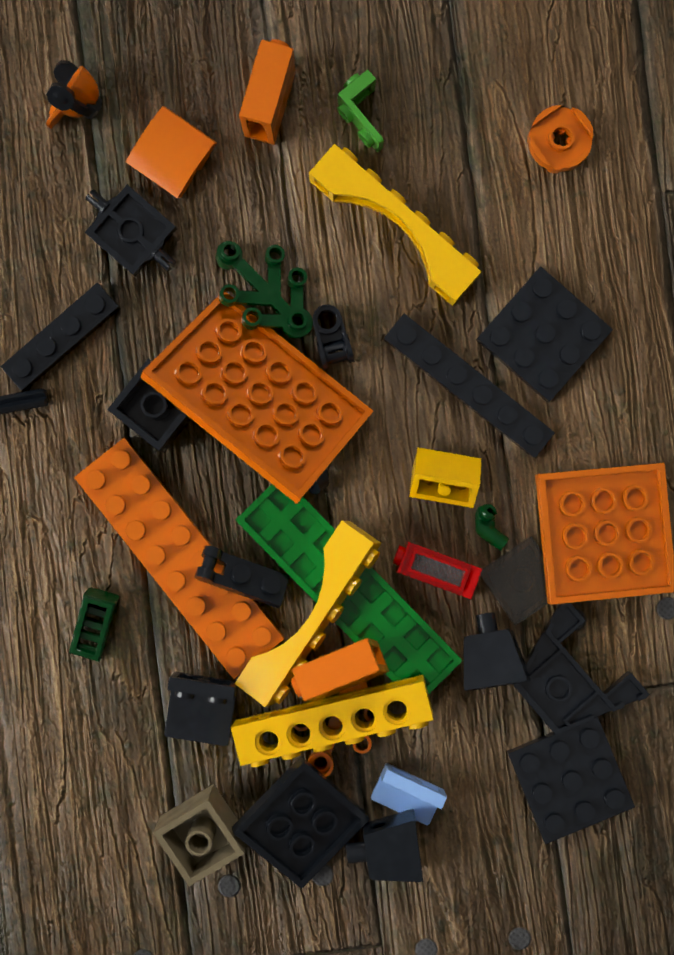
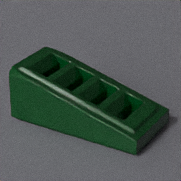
M93 587L87 589L83 595L69 653L100 662L118 605L119 595ZM88 613L103 617L104 621L87 617ZM85 626L99 630L101 633L97 634L83 629ZM80 639L98 643L97 647L80 643Z

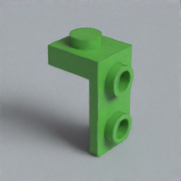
M367 69L361 75L358 73L354 74L345 82L344 89L338 93L339 107H337V110L345 122L349 124L352 121L359 130L357 134L363 144L368 148L372 146L379 152L383 149L384 139L357 107L360 102L375 91L376 78Z

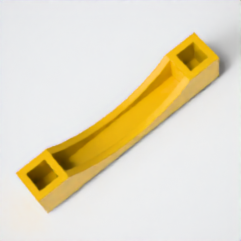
M334 143L309 172V181L332 202L351 203L368 207L396 223L410 237L419 251L426 269L429 286L453 306L482 272L477 268L479 266L478 262L468 253L462 255L453 247L455 245L454 241L444 232L438 234L429 226L431 224L429 219L417 210L415 213L405 205L406 200L400 193L394 189L391 191L387 190L381 184L382 179L370 168L365 170L356 163L358 161L357 157L348 148L340 149Z
M342 520L324 547L325 566L323 584L318 601L309 618L298 632L284 644L267 653L253 656L238 677L235 685L264 707L275 703L280 704L291 689L288 687L291 678L294 677L292 669L307 663L306 657L311 649L316 650L324 641L326 634L323 631L329 622L334 623L339 618L344 609L341 604L347 595L352 596L357 591L362 582L359 578L366 567L370 569L380 555V552L377 550L382 543L351 521Z

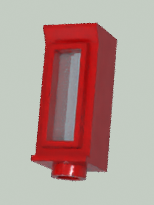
M406 541L405 547L398 546L393 559V564L398 565L396 568L397 573L468 599H472L482 572V568Z

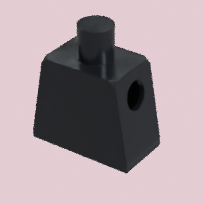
M495 613L476 615L479 634L464 637V690L474 691L531 681L513 630H498Z
M414 809L369 821L364 825V841L346 843L348 864L367 862L369 878L371 880L423 882Z

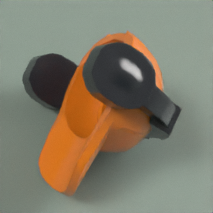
M59 61L53 72L58 83H53L46 94L51 104L46 125L51 129L64 115L72 118L85 116L88 119H93L102 109L101 106L103 105L99 96L98 85L90 72L83 66L77 68L70 61Z

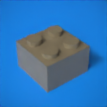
M214 784L161 815L153 831V835L189 887L244 855L247 846L246 843L233 833L232 826L238 819Z

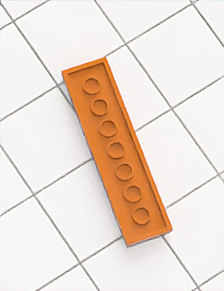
M127 438L121 439L74 477L233 679L242 673L253 656L269 652L285 639L255 600L207 584L195 578L197 568L202 566L204 560L202 557L204 546L212 545ZM216 563L214 571L221 574L224 566Z

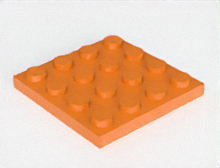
M665 463L535 475L547 604L554 605L674 592V553Z

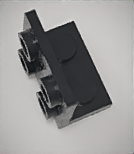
M175 671L169 677L167 690L171 691L164 735L170 738L227 746L238 687L235 685L236 681Z

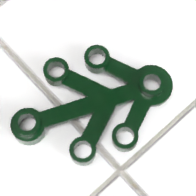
M232 241L221 243L217 248L215 257L217 264L225 270L235 269L256 291H241L236 286L227 284L220 290V302L227 307L234 306L235 304L271 306L279 314H262L257 308H247L242 316V324L247 329L254 330L258 327L282 328L285 334L292 338H303L308 335L313 326V319L311 314L303 308V287L307 281L306 271L299 267L290 270L287 277V284L291 287L289 305L281 297V264L285 257V251L281 246L271 245L266 250L264 258L268 264L267 283L242 258V249L237 243ZM224 250H233L235 255L227 256ZM275 252L279 254L280 259H272L269 254ZM299 275L302 278V282H295L292 276ZM225 292H232L235 298L229 300L223 294ZM252 314L257 317L258 321L251 323L247 320L246 316ZM292 318H300L303 324L295 325L292 322Z

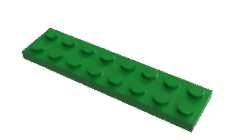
M271 484L235 520L317 603L323 584L325 566L324 547L335 529L304 497L296 504ZM366 567L359 577L362 580L359 588L352 596L347 595L341 604L344 607L343 612L335 623L354 643L366 638L378 641L389 672L385 674L392 682L424 675L427 691L430 694L463 660L372 567L370 569Z

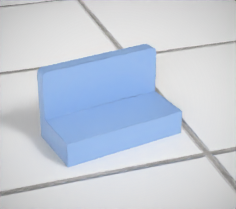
M385 763L371 794V799L399 813L414 809L415 820L429 825L437 807L443 808L447 796L444 789L391 764Z

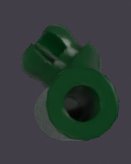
M484 504L477 508L474 515L476 533L501 551L509 538L495 527L496 508L491 504Z

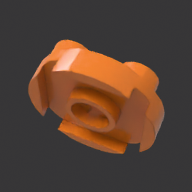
M562 105L551 106L543 110L532 124L527 136L529 151L533 159L550 173L554 174L575 169L582 164L590 153L592 138L594 137L593 127L588 117L579 109L573 107L569 109L561 107ZM558 132L560 135L566 133L568 136L565 141L566 145L555 144L553 141L555 135L553 133Z

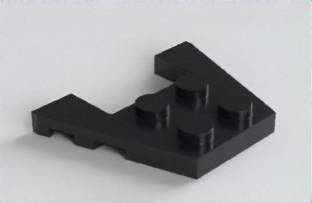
M571 603L558 604L525 660L531 681L512 684L555 735L595 720V717L607 712H614L624 708V705L636 700L641 701L650 695L629 671L602 692L568 653L561 642L586 621Z

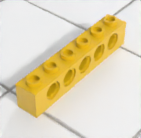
M419 675L324 698L319 701H311L236 719L231 726V731L240 766L250 764L251 767H260L269 763V759L282 756V760H289L300 756L301 751L313 749L314 752H323L333 747L332 744L345 741L346 745H352L362 742L364 736L377 734V737H386L396 733V729L409 726L411 730L423 728L428 725V721L433 720V710L424 675ZM393 701H400L405 704L406 710L402 714H393L388 709V705ZM360 709H369L374 714V718L369 722H363L358 719L356 713ZM330 716L337 717L342 722V726L339 729H330L325 724V719ZM297 724L306 725L310 730V735L300 737L294 732L293 727ZM264 732L274 733L278 738V743H266L262 734Z

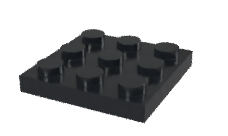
M540 266L479 335L476 341L548 403L613 329Z
M598 717L559 735L551 732L506 751L545 844L635 808Z
M301 756L232 826V830L238 838L302 889L370 820V817L366 811Z

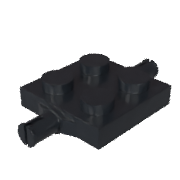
M128 184L116 197L108 202L94 189L90 191V194L98 202L87 194L85 200L99 212L96 220L85 233L134 277L137 276L147 263L153 260L157 261L167 272L172 268L163 259L173 267L175 266L176 260L163 251V248L168 239L177 230L176 226Z

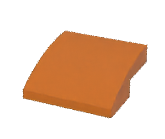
M162 106L138 139L125 162L178 199L184 195L197 170H202L217 142L167 107Z

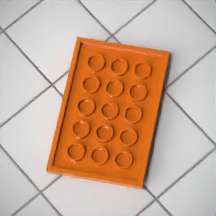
M227 292L223 294L226 299H234ZM218 295L142 371L140 378L297 504L374 411L272 328L258 327L254 330L245 328L242 324V316L247 308L242 304H235L231 307L224 306L220 302ZM252 314L246 316L247 320L251 323L258 321L257 317Z

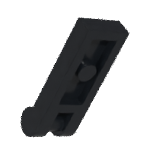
M204 546L202 552L204 560L202 566L197 568L195 574L197 580L276 608L281 606L289 575L225 553L219 548ZM216 563L224 566L221 574L214 571Z

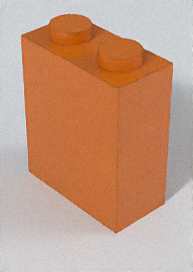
M261 39L239 113L244 137L275 145L296 74L294 50L284 41L277 39L266 41Z
M366 638L293 668L292 671L295 677L291 678V683L298 697L302 696L303 701H319L389 672L378 641Z

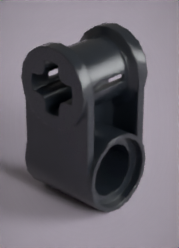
M329 304L318 307L313 315V327L323 370L328 369L329 365L347 360L350 363L355 362L340 311L335 306ZM324 313H331L336 318V324L330 329H324L319 325L318 318ZM343 350V351H340V352H337V353L328 354V353H331V352H334V351Z

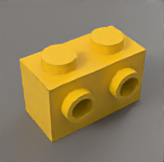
M417 447L409 497L474 508L480 487L481 458Z

